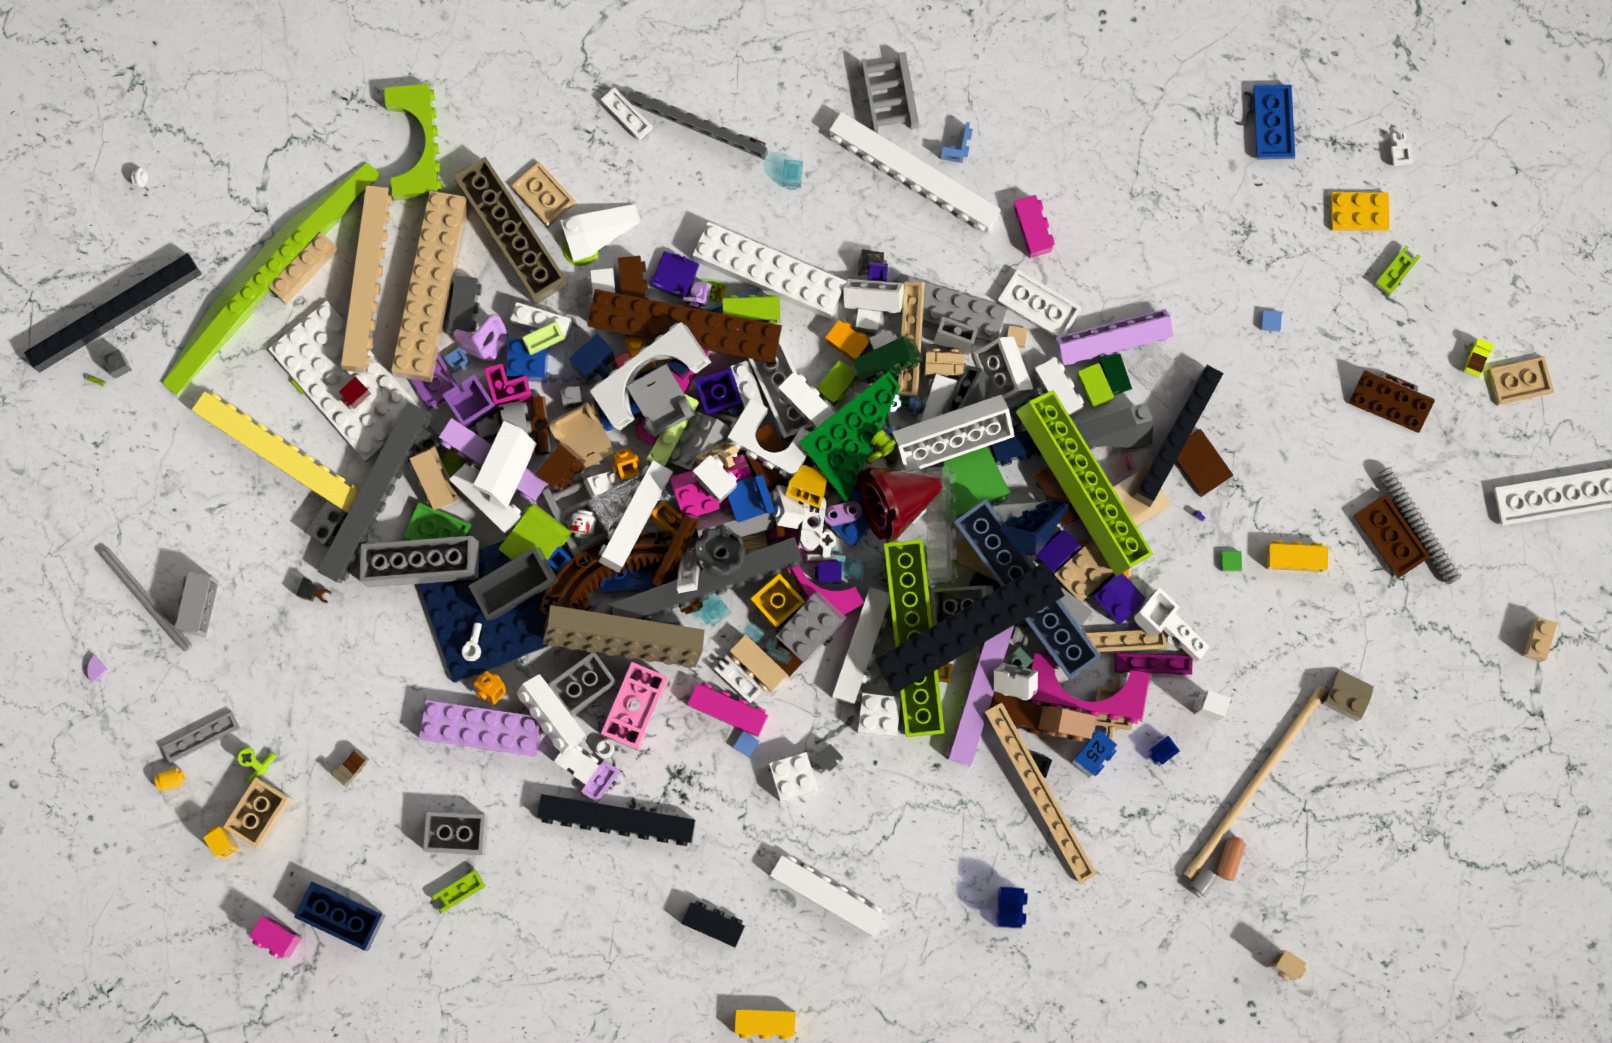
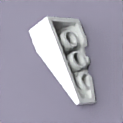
M634 204L580 214L560 220L574 262L593 256L599 249L609 245L616 237L623 235L640 223Z

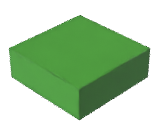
M1241 551L1221 552L1222 571H1242Z

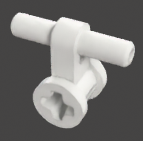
M823 529L820 539L822 554L808 553L807 561L845 562V555L831 554V548L836 544V537L831 530ZM826 535H829V537L832 538V540H828V543H825V541L822 539L825 538Z

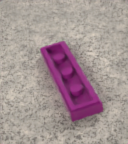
M1115 652L1114 672L1130 673L1133 670L1150 674L1192 675L1193 658L1190 655Z

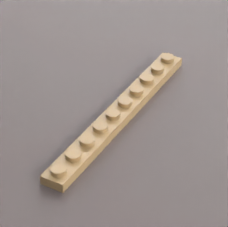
M1001 702L986 710L985 713L1079 884L1096 876L1097 873L1003 703Z

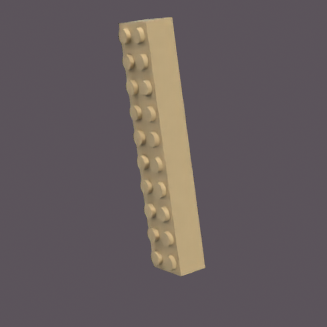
M429 191L391 370L395 377L432 383L469 208L467 197Z

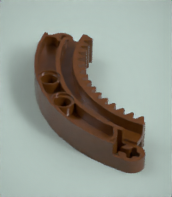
M641 531L620 572L625 574V569L632 572L633 567L639 571L641 566H643L644 570H647L648 566H651L652 570L656 566L659 568L663 561V555L671 545V542L669 545H666V542L672 539L675 534L664 531ZM606 538L589 546L577 554L556 575L559 582L547 589L540 605V610L545 618L548 615L546 609H549L551 604L552 606L581 610L580 605L585 604L583 599H589L587 593H594L592 588L598 589V583L604 585L605 578L610 581L612 574L618 577V572L599 562L601 558L599 552L603 544L608 545L609 539Z

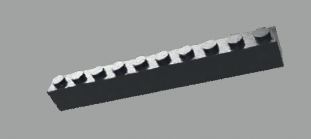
M186 253L31 347L24 354L32 367L40 373L202 275L193 258Z

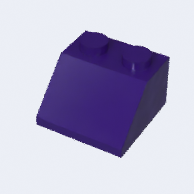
M731 368L695 379L706 415L743 404Z
M1123 573L1118 576L1114 574L1092 595L1094 600L1119 625L1146 599Z

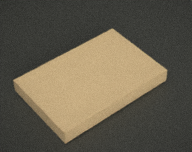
M539 161L510 185L547 227L576 204V201Z
M1544 356L1488 369L1497 406L1554 393Z

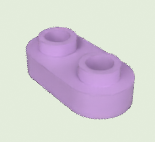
M855 501L830 506L825 511V522L830 526H838L857 521L862 515V507ZM855 508L856 513L851 514L849 509ZM832 512H835L838 516L836 518H831L830 514Z

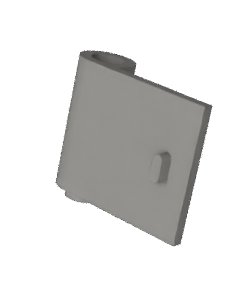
M667 363L626 386L645 417L646 424L644 428L648 435L652 434L656 437L695 415L691 404Z

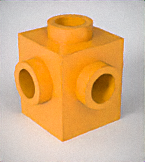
M631 448L622 449L612 454L614 462H611L615 473H619L621 480L640 474L638 465H640L637 454L633 455Z
M488 671L480 675L474 683L477 697L482 701L487 700L492 705H495L507 692L502 679L494 673L492 675Z

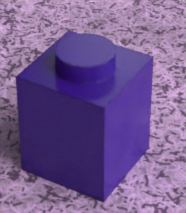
M819 562V567H815V578H819V584H842V562Z

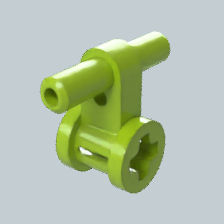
M884 430L879 431L871 440V443L876 445L875 452L866 460L868 465H872L880 457L883 458L888 455L897 445L894 437L889 439L885 435L886 432Z
M249 746L240 748L237 754L238 761L242 766H252L256 769L247 779L248 784H251L255 777L259 778L261 775H264L269 770V765L277 757L274 752H270L261 763L256 759L255 751ZM244 753L247 755L248 753H250L251 759L249 760L246 758L245 760H243L242 754Z

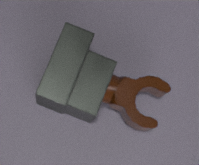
M303 577L296 596L312 602L317 597L323 603H328L327 600L323 599V595L325 593L332 594V592L327 589L318 590L316 586L312 585L311 580Z

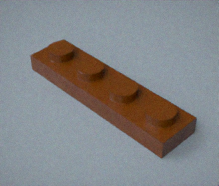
M685 515L680 521V527L672 537L671 545L663 555L660 567L654 573L652 583L656 586L669 583L700 521L699 517Z

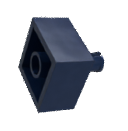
M596 334L569 358L572 368L588 383L597 374L605 380L610 372H612L607 366L614 360L615 356L609 345Z

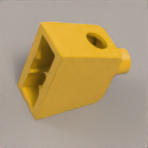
M815 464L811 467L802 465L789 481L785 496L820 508L827 479Z

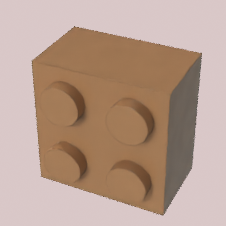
M1042 706L1038 729L1044 730L1045 735L1083 742L1084 738H1092L1096 716L1063 708Z

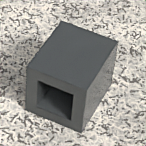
M119 349L101 357L109 374L115 379L132 371L124 353Z

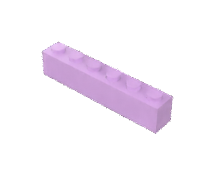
M1166 309L1058 336L1056 337L1059 358L1063 365H1072L1077 361L1091 360L1096 356L1110 355L1119 350L1125 351L1131 349V347L1148 345L1150 342L1167 340L1169 337H1173L1170 315Z
M452 418L438 438L441 440L440 444L448 450L453 448L457 451L456 455L463 460L470 459L473 461L472 465L478 470H481L492 447V444ZM526 467L516 490L521 493L520 497L530 503L531 500L535 502L547 483Z

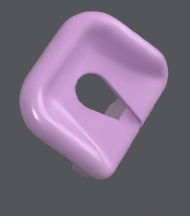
M497 314L489 315L474 333L458 329L454 332L463 351L485 362L497 359L506 347L509 337L505 325ZM492 331V340L483 346L488 334Z

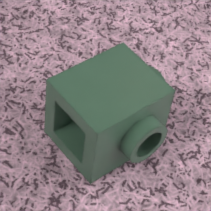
M1019 647L1003 663L1015 665L1017 670L1022 671L1033 660Z

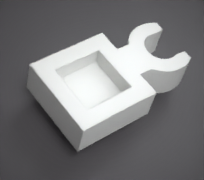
M1406 132L1402 133V140H1398L1396 133H1393L1391 140L1395 146L1390 148L1393 166L1412 165L1411 144L1405 145L1407 140Z

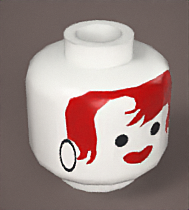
M577 510V513L572 514L569 530L575 533L574 537L585 539L586 535L591 536L594 533L596 518L592 516V512Z

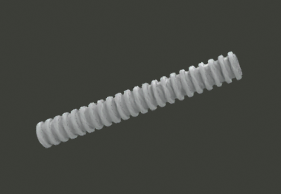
M1386 468L1378 473L1377 477L1381 478L1380 482L1385 484L1384 488H1387V492L1391 494L1390 497L1394 498L1393 502L1398 504L1397 508L1401 509L1400 513H1403V517L1407 518L1406 522L1411 524L1410 528L1414 529L1413 533L1418 535L1416 537L1420 538V543H1423V547L1431 555L1430 559L1434 560L1433 564L1437 565L1436 568L1440 569L1439 573L1443 574V579L1447 580L1446 584L1450 585L1461 578V573L1458 574V568L1455 569V564L1451 563L1452 559L1447 557L1449 554L1444 552L1445 548L1442 549V544L1438 543L1439 539L1435 538L1436 534L1432 533V528H1429V524L1425 523L1426 519L1422 518V513L1418 512L1419 508H1416L1415 502L1411 501L1412 497L1409 498V493L1405 492L1406 488L1401 486L1403 483L1398 481L1399 477L1396 478V473L1392 472L1393 468Z

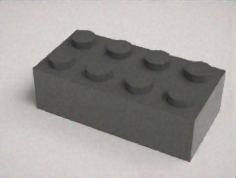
M534 547L469 585V588L486 620H494L559 581L541 548Z

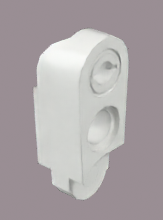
M824 497L820 508L812 509L809 504L801 503L806 516L800 524V543L802 548L807 551L814 550L820 544L826 511V500ZM807 520H814L816 522V526H809Z

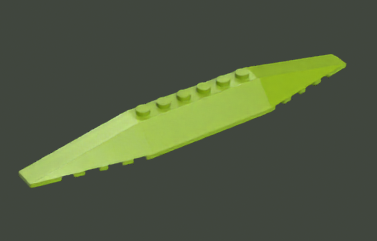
M366 162L291 217L212 302L162 384L177 396L250 318L256 306L271 291L269 288L270 284L320 232L326 235L365 193L366 185L372 186L381 174Z

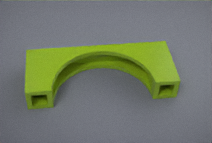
M429 83L385 87V106L387 110L402 112L416 119L423 127L426 138L425 149L419 162L408 172L391 177L392 196L395 201L428 198L429 191L439 192V190H442V181L438 179L441 165L440 161H437L436 155L440 154L439 144L435 142V136H438L437 125H434L437 112L436 107H433L432 101H435V91L431 89Z

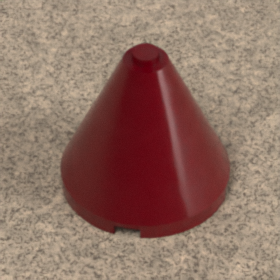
M867 467L860 470L856 482L857 492H862L864 502L860 503L864 517L874 535L879 540L886 539L885 543L897 540L940 494L943 487L941 479L935 475Z

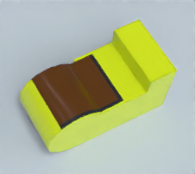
M1478 338L1472 346L1464 372L1479 378L1494 344Z

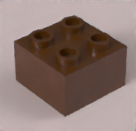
M559 444L536 474L552 488L558 490L566 489L572 484V478L582 472L585 467L583 464L586 460L569 446Z

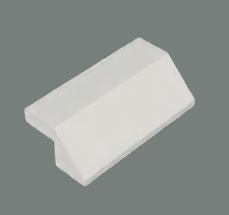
M504 421L473 488L490 495L489 502L507 509L537 444L521 428Z

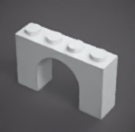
M750 399L727 437V441L730 442V445L736 444L738 451L739 449L745 451L746 456L753 460L757 458L762 461V465L770 470L774 468L779 471V475L792 479L808 457L798 442L810 432L801 427L790 446L784 451L773 453L764 450L758 444L755 433L767 414L768 408Z

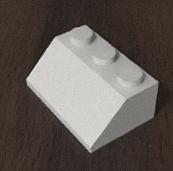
M1014 336L998 338L973 352L978 368L983 369L992 380L987 390L989 398L1002 395L1004 400L1007 401L1033 389Z

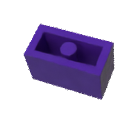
M1065 529L1057 531L1052 536L1053 540L1048 545L1046 544L1036 555L1042 562H1046L1054 574L1083 548Z

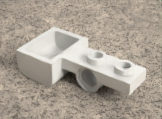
M1158 587L1134 616L1136 623L1151 637L1164 630L1169 635L1167 640L1171 646L1177 649L1182 648L1197 662L1210 646L1175 614L1180 607Z

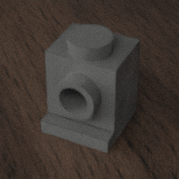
M829 744L813 759L815 763L813 767L820 774L826 770L830 772L838 764L836 761L839 760L841 762L844 757Z

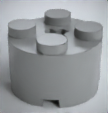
M517 401L498 405V411L501 412V416H499L501 426L505 421L521 428L528 436L531 435L530 421H526L525 418L528 413L526 402Z

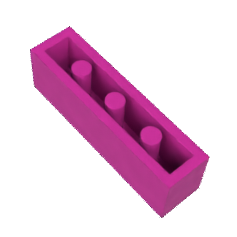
M702 682V685L696 684L687 704L689 707L759 738L768 719L765 709L755 706V708L747 706L748 702L740 698L737 701L731 699L729 693L722 690L718 693L712 690L713 686Z

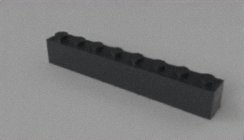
M1208 364L1206 365L1133 497L1135 500L1151 507L1224 373Z
M541 794L537 818L541 819L542 823L553 824V821L561 822L560 826L572 827V824L580 825L579 829L591 831V828L594 827L599 828L601 833L610 834L612 830L618 831L620 836L630 837V834H636L638 839L649 840V837L657 838V842L668 843V840L676 841V845L686 847L688 843L692 844L696 825L695 819Z

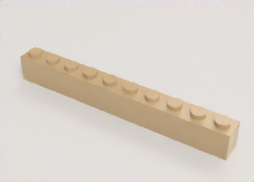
M366 185L341 362L343 371L366 373V368L370 367L371 356H368L369 349L373 348L371 331H375L376 320H373L374 313L378 311L376 295H380L381 284L378 283V280L383 275V266L380 265L381 259H385L386 253L383 243L388 238V230H385L386 223H390L388 207L392 206L393 196L390 194L389 188Z

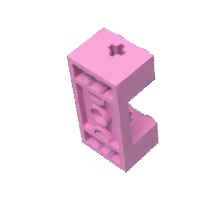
M631 662L601 735L639 751L646 736L645 730L659 698H662L669 678ZM633 700L640 702V708L637 711H632L629 708V704Z

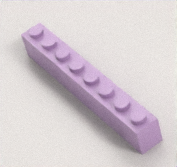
M1014 626L982 643V652H977L975 662L978 663L977 668L971 671L969 681H972L970 688H966L963 699H966L965 707L961 706L958 717L961 720L959 726H954L952 736L955 739L953 744L949 743L946 752L949 755L948 760L969 767L972 765L987 716L985 711L989 709L994 694V670L1004 661Z

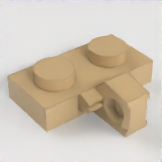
M724 441L695 456L696 463L700 465L711 455L713 458L715 456L719 458L724 464L723 467L730 468L735 465L732 455L738 452L736 444L730 445V442Z

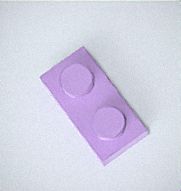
M604 760L581 792L598 803L620 771Z

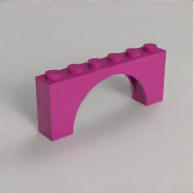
M812 519L807 520L808 525L811 527L816 524ZM800 526L798 529L784 527L785 539L782 540L777 539L776 527L767 531L771 542L779 543L795 537L799 548ZM800 566L793 569L786 568L790 575L794 574L796 577L795 585L799 592L803 590L805 593V603L814 593L820 592L844 616L864 605V601L856 587L843 591L825 590L808 580Z
M1034 654L1032 670L1038 671L1037 693L1027 700L1031 704L1040 707L1042 704H1047L1049 707L1069 708V710L1076 712L1085 711L1089 715L1096 717L1102 714L1107 715V719L1116 721L1119 718H1124L1126 722L1138 724V721L1143 722L1151 679L1150 673L1131 670L1127 682L1114 696L1102 701L1087 702L1076 699L1063 690L1056 678L1055 659L1052 656Z

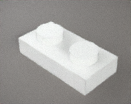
M614 470L589 477L583 481L591 498L614 492L624 487L619 473H615Z

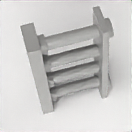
M906 52L898 53V59L895 62L867 66L865 58L862 59L861 65L858 68L860 77H864L871 118L868 119L869 129L878 134L879 126L903 122L910 123L911 129L918 128L919 120ZM894 69L900 70L901 77H898L897 80L870 84L868 76L870 73ZM895 87L904 89L902 97L873 102L871 91ZM902 104L907 106L908 112L905 115L876 119L875 109Z
M584 471L580 472L583 480L566 489L552 493L549 488L542 491L555 519L567 529H569L565 521L568 519L567 516L594 503L600 512L594 516L596 523L604 520L607 526V531L583 543H576L573 538L575 533L572 532L567 543L574 557L589 546L606 539L612 528L616 530L615 525L610 526L597 497H589L566 509H559L557 505L560 502L559 499L586 487L583 481L589 478L590 475L586 476Z

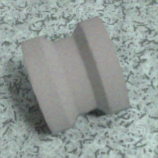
M883 566L878 571L877 579L882 586L889 587L888 580H886L888 579L887 567Z
M1016 624L1012 642H1021L1022 645L1027 646L1031 627L1027 626L1025 628L1021 627L1020 624Z

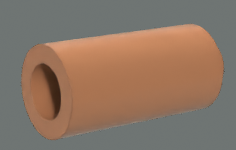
M1232 836V839L1227 838L1215 873L1218 877L1234 882L1246 844L1243 843L1244 839Z

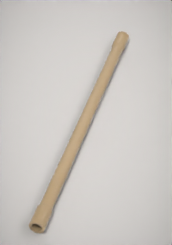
M1318 686L1313 692L1305 707L1208 842L1183 873L1185 877L1193 881L1205 861L1304 723L1327 695V691Z

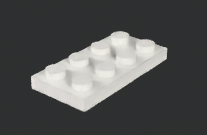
M1018 269L997 301L1055 337L1067 334L1082 309L1079 305Z

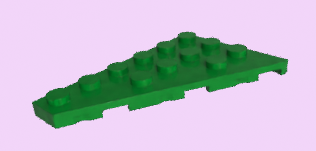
M889 371L798 442L844 502L849 499L852 489L857 482L858 472L865 465L873 446L871 440L881 430L895 396L901 387Z

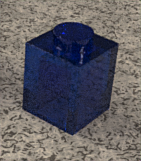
M1167 736L1148 750L1150 754L1148 757L1154 765L1158 764L1160 767L1180 752L1172 739Z

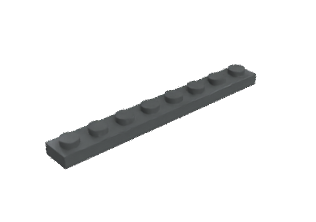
M630 91L627 96V100L638 108L765 160L768 154L766 145L759 141L752 142L745 135H735L728 128L714 126V123L709 120H699L692 113H682L677 107L672 105L668 107L663 105V102L653 98L651 100L646 98V95L636 91L634 93Z

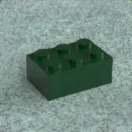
M902 336L852 361L860 381L873 384L888 371L893 377H897L905 369L911 370L916 368L923 359L915 340Z

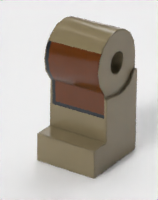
M356 749L331 775L347 787L362 771L369 758L359 749Z

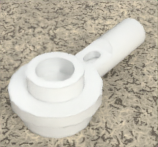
M474 623L471 639L462 648V656L467 661H475L481 655V648L477 644L482 626L480 623Z

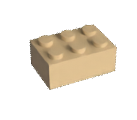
M255 777L223 828L253 847L261 849L292 799L263 780Z

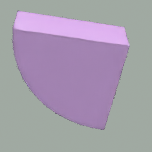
M95 655L90 659L87 668L89 679L94 683L108 671Z

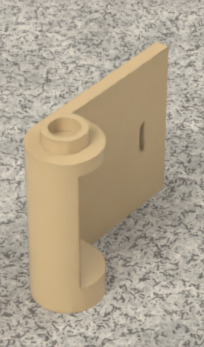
M590 402L548 423L552 434L559 440L560 444L569 446L586 460L583 464L585 465L583 470L615 454L597 415L599 414L598 408L594 403L591 404Z
M1147 468L1142 469L1113 487L1137 528L1172 505L1161 489L1151 507L1133 498L1148 472Z

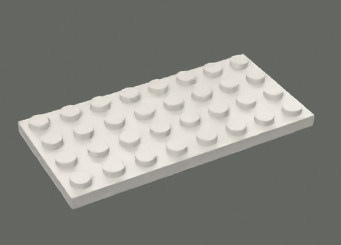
M325 301L272 345L269 350L363 460L367 462L384 447L407 401L417 407L419 406L370 350L368 356H371L370 367L366 368V373L343 371L341 362L347 323L329 302ZM356 376L371 394L354 409L351 405L347 407L340 400L342 396L339 391Z

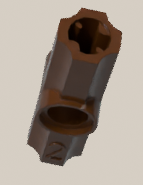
M533 396L529 398L533 439L537 444L535 455H548L552 453L546 397ZM544 422L545 427L538 430L536 429V424Z

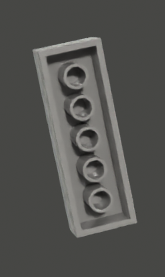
M473 536L361 544L360 582L367 587L478 579L479 542Z

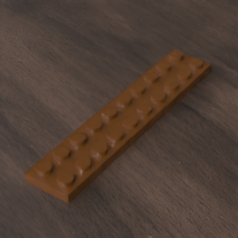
M598 289L594 290L587 325L590 328L655 340L658 336L670 331L671 326L682 322L688 327L703 350L775 364L782 325Z

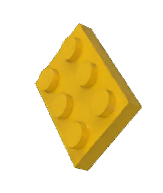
M1332 192L1331 230L1388 231L1389 193Z

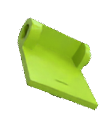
M528 505L523 512L524 516L500 546L499 550L513 560L522 555V553L524 554L530 549L537 547L541 548L548 560L558 546L561 547L566 543L572 532L538 505Z

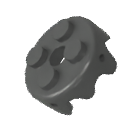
M721 526L717 530H708L701 541H697L695 545L700 566L704 571L714 576H726L734 573L740 568L745 559L746 551L741 536L734 533L728 526ZM720 550L727 551L723 557L716 556Z

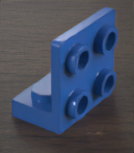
M763 474L736 482V489L728 495L738 523L766 513L775 512Z

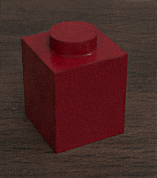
M356 376L339 391L342 396L340 400L347 407L351 405L354 409L371 394Z

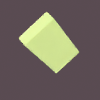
M557 321L523 336L522 339L530 355L564 340L565 337Z

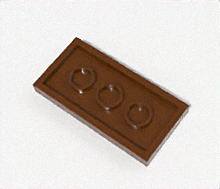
M1387 494L1353 515L1397 579L1430 558Z

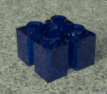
M998 888L997 928L1022 929V925H1026V913H1023V905H1027L1028 893H1024L1025 888Z

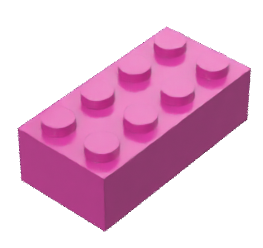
M743 454L732 458L735 465L730 468L723 467L726 472L730 471L737 478L736 482L751 477L749 465ZM693 470L670 477L682 518L685 515L699 516L731 506L728 496L718 504L692 476Z

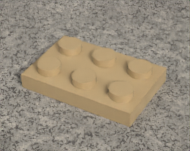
M1092 539L1060 568L1054 576L1072 596L1082 602L1114 572Z

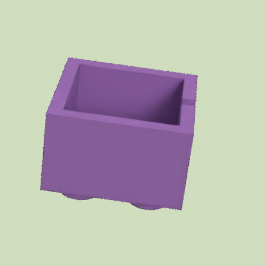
M475 374L460 383L464 389L462 393L458 386H455L443 394V397L461 425L467 429L480 422V419L486 418L497 411L496 406Z

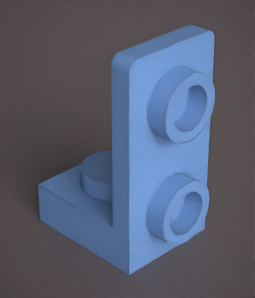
M966 122L961 150L951 145L942 147V160L963 163V158L968 157L969 146H966L967 139L971 140L973 129L969 128L970 122Z

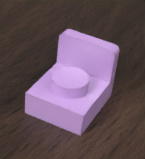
M692 282L689 297H683L682 301L691 308L707 307L711 284Z

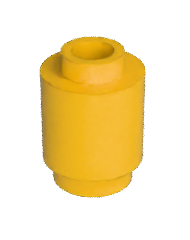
M176 767L159 772L154 777L158 790L163 789V791L183 786L185 781L183 770Z

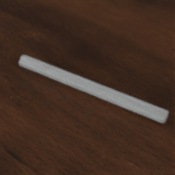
M108 547L103 549L100 555L183 651H188L192 647L190 641L181 631L175 629L171 619Z

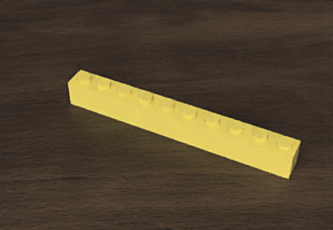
M204 391L192 408L195 414L348 514L360 492L358 487L353 484L351 487L345 484L346 480L338 474L334 477L329 473L330 469L323 464L318 466L313 463L315 459L306 453L302 456L298 453L299 449L291 443L287 446L282 442L284 439L279 435L267 433L268 428L260 423L255 425L251 422L252 418L245 413L240 415L236 412V407L228 402L225 405L220 402L221 398L213 392L208 394Z

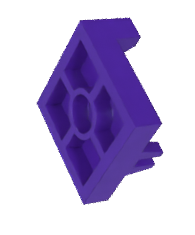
M664 251L650 285L652 288L682 299L683 297H688L700 264L688 260L685 256L681 257L680 254L675 255Z

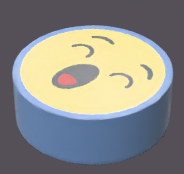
M735 407L720 411L723 415L734 418L739 414Z

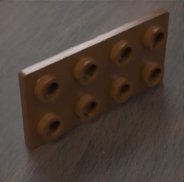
M1368 370L1363 371L1349 400V404L1417 433L1421 431L1435 402L1434 398L1418 392V386L1384 371H1382L1381 375H1377Z

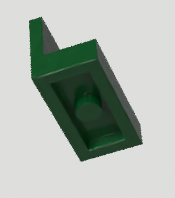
M1121 354L1110 357L1108 355L1101 356L1098 362L1113 395L1132 390Z

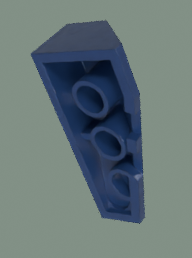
M1051 498L1036 505V509L1032 511H1023L1020 517H1010L1001 525L1000 530L1017 551L1024 552L1027 555H1037L1054 532L1069 507V502Z

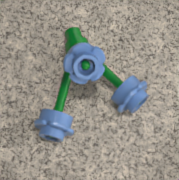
M896 395L889 409V412H895L901 404L908 405V411L913 412L915 415L917 411H921L923 401L920 400L919 396H912L910 401L899 399L900 397ZM887 414L885 420L888 428L884 431L890 437H893L892 432L898 430V427L891 426L889 415Z

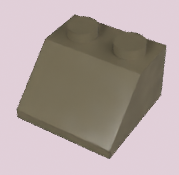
M1338 669L1322 704L1355 721H1359L1362 719L1370 702L1374 686Z

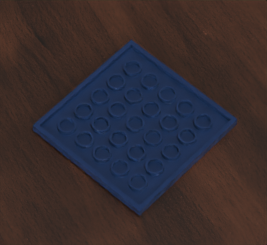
M505 540L479 550L478 579L419 584L453 683L473 677L549 646L548 644H542L546 618L542 615L540 605L545 595L544 591L494 620H486L469 588V585L512 561V559L499 550ZM474 623H480L482 626L477 644L481 648V655L475 661H467L462 656V648L471 639Z

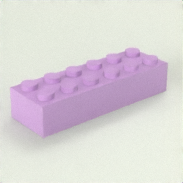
M426 700L419 739L427 742L537 757L542 728L531 715Z

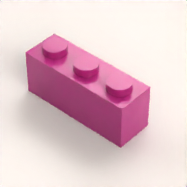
M1033 195L1014 201V211L1029 257L1033 258L1052 252L1055 242L1052 234L1049 235L1048 233L1049 223L1046 217L1043 218L1041 212L1043 211V204L1041 200H1038L1037 196Z

